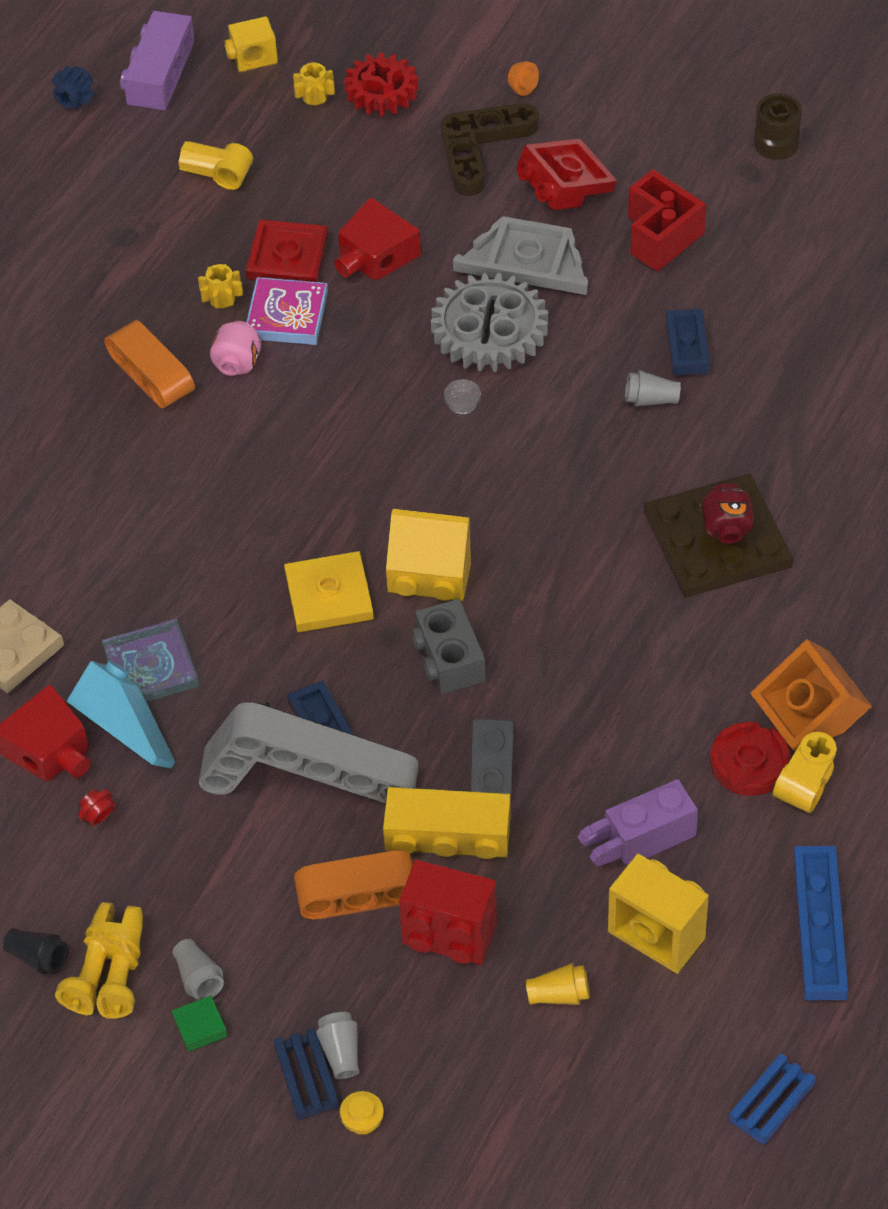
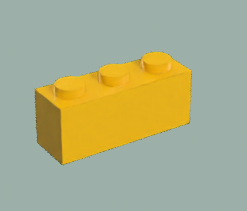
M388 787L383 826L385 850H401L409 854L413 852L435 853L443 857L471 855L482 859L507 858L511 820L510 794Z

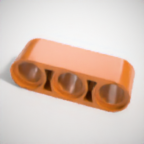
M134 320L104 339L112 359L160 408H166L195 390L194 381L185 366L140 321Z
M397 850L302 867L294 874L300 914L306 919L314 920L399 906L400 897L413 866L411 855L406 851Z

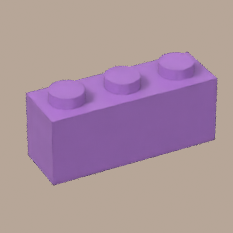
M153 11L148 24L144 23L142 26L141 40L138 46H134L132 49L131 63L128 69H124L122 72L120 86L122 90H125L128 105L166 110L195 42L192 16Z

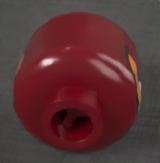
M729 483L717 485L703 498L702 514L704 529L710 537L718 539L725 544H733L739 542L743 536L753 529L754 516L751 497L737 485Z

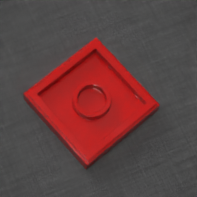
M259 220L246 267V279L256 280L259 277L318 282L329 236L328 226Z

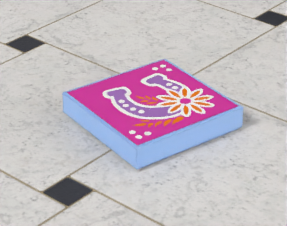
M257 277L246 323L256 330L263 341L317 345L328 294V285L321 282Z

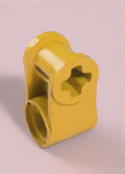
M823 732L807 734L802 739L790 762L785 765L773 790V797L807 813H812L825 785L833 773V760L837 751L834 739Z

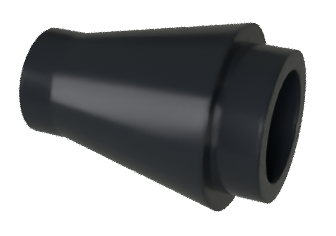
M12 928L7 932L3 941L5 952L14 955L42 975L59 972L64 966L68 955L67 944L61 941V938L56 934L21 931Z

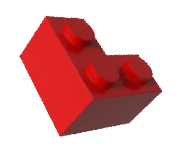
M654 169L649 171L629 187L628 218L634 221L631 224V255L658 272L705 233L706 203Z

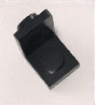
M473 719L471 792L510 794V798L512 797L514 720Z

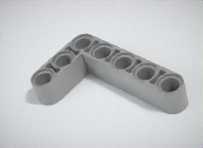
M245 702L238 704L206 744L199 785L204 791L211 794H228L236 788L258 761L386 803L388 787L416 789L419 763L415 757L407 753L261 704Z

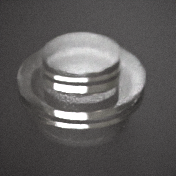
M455 380L448 384L444 390L445 403L457 414L472 412L481 399L479 386L470 380Z

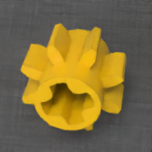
M308 63L301 68L300 74H293L295 97H302L303 101L309 105L325 103L328 94H335L333 71H326L325 67L319 63Z
M216 264L207 267L206 277H198L202 302L209 301L215 308L233 306L235 296H243L240 272L238 270L232 272L231 268L226 264Z

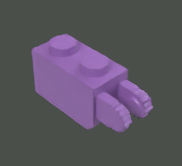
M679 779L605 810L604 819L584 827L583 830H580L581 832L577 837L584 847H589L606 839L610 840L592 850L589 857L596 866L605 865L621 858L624 864H629L637 853L648 858L696 837L698 809Z

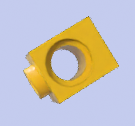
M267 16L228 25L229 39L224 40L228 59L235 60L239 72L278 63L276 38Z

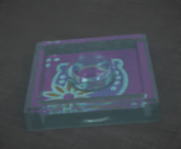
M177 619L102 640L107 661L115 662L129 672L127 678L139 686L146 702L199 686L198 677Z

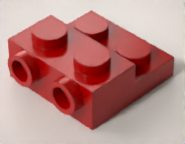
M581 139L527 144L524 146L517 165L519 178L523 181L528 180L535 188L537 199L540 202H546L553 210L581 207L586 195L613 192L617 183L613 175Z

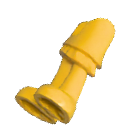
M107 902L100 904L90 926L85 932L86 937L83 942L87 945V952L79 977L65 978L57 986L55 998L61 1005L78 1014L87 1016L93 1014L95 1004H97L99 1013L108 1019L126 1017L132 1013L135 998L132 990L126 986L129 969H136L138 966L137 959L140 957L139 943L143 925L141 907L128 905L122 923H114V904ZM107 957L111 960V966L106 983L101 987L97 997V989Z

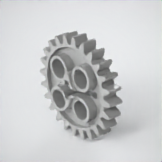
M485 272L482 274L481 280L476 281L472 275H468V284L465 285L456 280L455 291L445 288L444 298L437 297L436 307L431 309V333H434V343L440 344L441 354L450 352L451 362L462 358L463 368L469 367L472 363H477V369L480 372L485 364H490L493 372L497 371L498 364L501 363L506 368L511 369V360L514 359L524 364L525 353L535 356L536 346H543L544 336L548 335V310H545V300L538 299L537 289L528 292V282L525 281L517 286L515 284V276L510 277L507 281H502V275L498 273L494 280H489ZM496 300L494 304V314L491 316L488 343L483 344V342L485 341V330L488 328L489 324V309L491 301Z

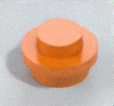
M529 61L514 64L508 73L509 86L516 94L521 96L530 94L536 88L539 81L538 67Z

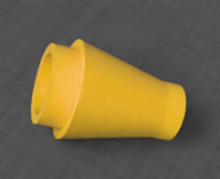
M570 963L538 977L526 979L530 1005L537 1003L580 1005V1000L590 999L588 978L584 965L574 967V964Z

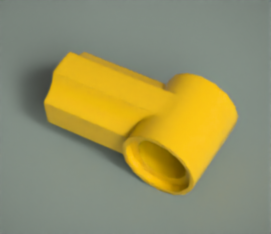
M185 141L181 148L179 168L182 171L213 177L214 181L222 188L235 190L241 186L254 158L248 148L237 143L228 144L225 149Z

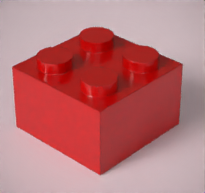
M415 859L399 900L402 944L408 945L417 952H434L448 956L458 963L467 964L471 962L482 965L497 925L496 880Z

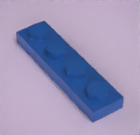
M794 846L793 859L804 1000H847L848 982L836 846Z

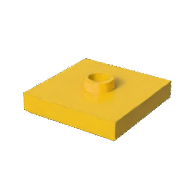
M360 551L284 564L297 633L374 620Z

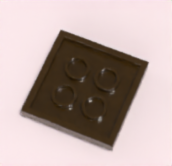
M751 473L644 503V514L684 598L792 568L793 557ZM729 483L737 485L749 494L752 501L753 529L743 536L739 542L733 544H725L718 539L710 537L704 529L702 500L710 493L713 487L720 484Z

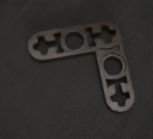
M518 103L452 113L442 119L441 140L456 192L464 196H473L480 193L484 188V168L477 144L532 136L539 129V111L535 106L528 103ZM485 122H495L498 124L497 127L492 129L484 128L481 125ZM458 151H468L471 153L470 156L465 158L456 157L454 154ZM464 171H470L471 180H467L464 176Z

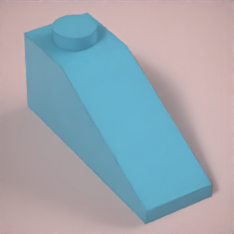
M90 661L67 702L152 765L172 769L175 760L139 686L127 678L129 672L112 661H108L106 665Z

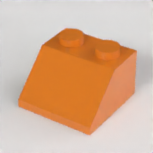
M808 639L750 693L794 751L797 750L802 739L809 733L823 732L831 737L843 734L872 707L830 651Z

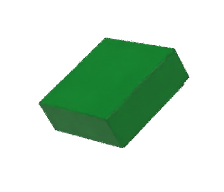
M212 996L172 1010L174 1022L187 1052L227 1037L226 1028Z

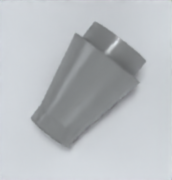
M638 370L637 373L629 372L625 385V402H632L634 407L666 403L678 404L681 384L680 382L671 381Z
M185 939L176 944L172 953L177 961L186 993L197 1000L212 996V998L216 996L224 985L223 970L192 939Z
M336 1012L323 1016L318 1020L319 1029L316 1031V1035L331 1065L334 1078L343 1080L358 1075L360 1072L358 1067L357 1022L352 1021L351 1014L348 1012Z

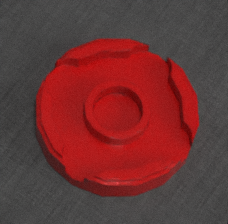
M749 721L735 723L723 729L717 735L716 741L711 747L709 762L712 775L721 786L735 794L756 796L767 794L774 790L780 773L791 760L788 743L778 731L771 727L768 730L767 728L760 727V723Z

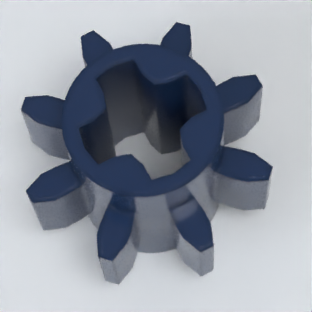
M67 65L63 71L59 70L51 80L57 86L53 90L54 98L66 108H73L75 106L79 109L83 104L87 105L95 94L90 89V86L93 84L91 75L85 69L78 66L70 68Z

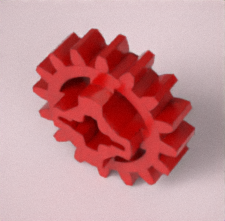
M379 52L378 58H372L368 54L364 63L355 60L354 68H348L347 77L344 78L348 102L354 101V108L356 110L366 107V114L368 115L373 110H378L380 116H384L385 110H390L396 114L398 106L409 107V100H415L416 91L419 90L415 66L409 67L408 59L397 61V54H392L390 58H384L383 52Z

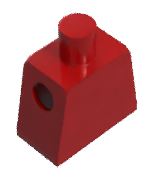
M371 197L340 230L338 234L340 257L334 261V266L338 273L345 278L359 270L372 280H379L421 255L420 230Z
M50 684L0 723V755L43 781L53 779L62 770H66L74 778H79L88 771L91 760L83 754L89 747L85 728Z

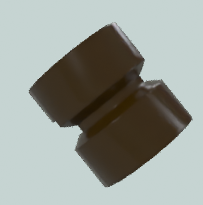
M776 93L767 95L758 102L756 107L754 146L761 156L772 160H783L797 152L802 115L801 104L797 99L787 94Z

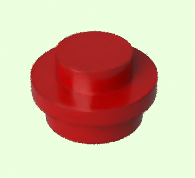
M97 789L90 791L79 803L81 808L78 813L79 819L82 822L88 821L92 826L101 823L116 807V803L111 799L113 794L108 789L100 792Z

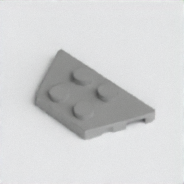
M502 216L491 226L488 232L482 233L473 241V248L464 256L458 254L453 259V271L478 276H482L486 272L489 278H495L498 273H501L502 280L506 281L510 277L515 276V282L517 283L526 281L528 285L587 295L588 280L587 277H584L579 251L575 248V238L571 228Z

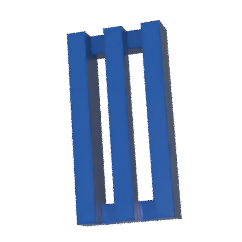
M782 1053L778 1055L729 1113V1121L762 1145L766 1144L815 1085L816 1077L811 1073L806 1075L801 1072L802 1067L794 1063L791 1065L788 1063V1058ZM781 1072L784 1073L785 1075L781 1078V1080L775 1085V1087L770 1091V1093L765 1097V1099L760 1103V1105L754 1110V1112L749 1116V1118L745 1120L743 1117L747 1114V1112L753 1107V1105L758 1101V1099L763 1095V1093L768 1089V1087L774 1082V1080L779 1076V1074ZM793 1081L799 1083L761 1130L755 1127Z

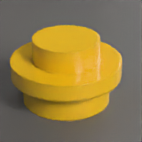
M354 1092L347 1096L341 1104V1121L348 1130L356 1134H368L374 1131L383 1120L382 1102L376 1095L370 1092Z

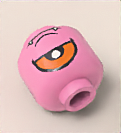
M235 321L222 325L218 329L210 349L212 363L223 374L229 376L249 373L254 368L261 351V338L256 330L246 322Z

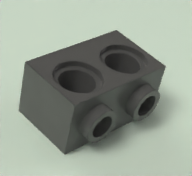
M460 599L415 611L416 627L411 629L413 644L416 651L423 650L426 657L423 659L426 676L429 682L436 681L440 694L486 682L485 658Z

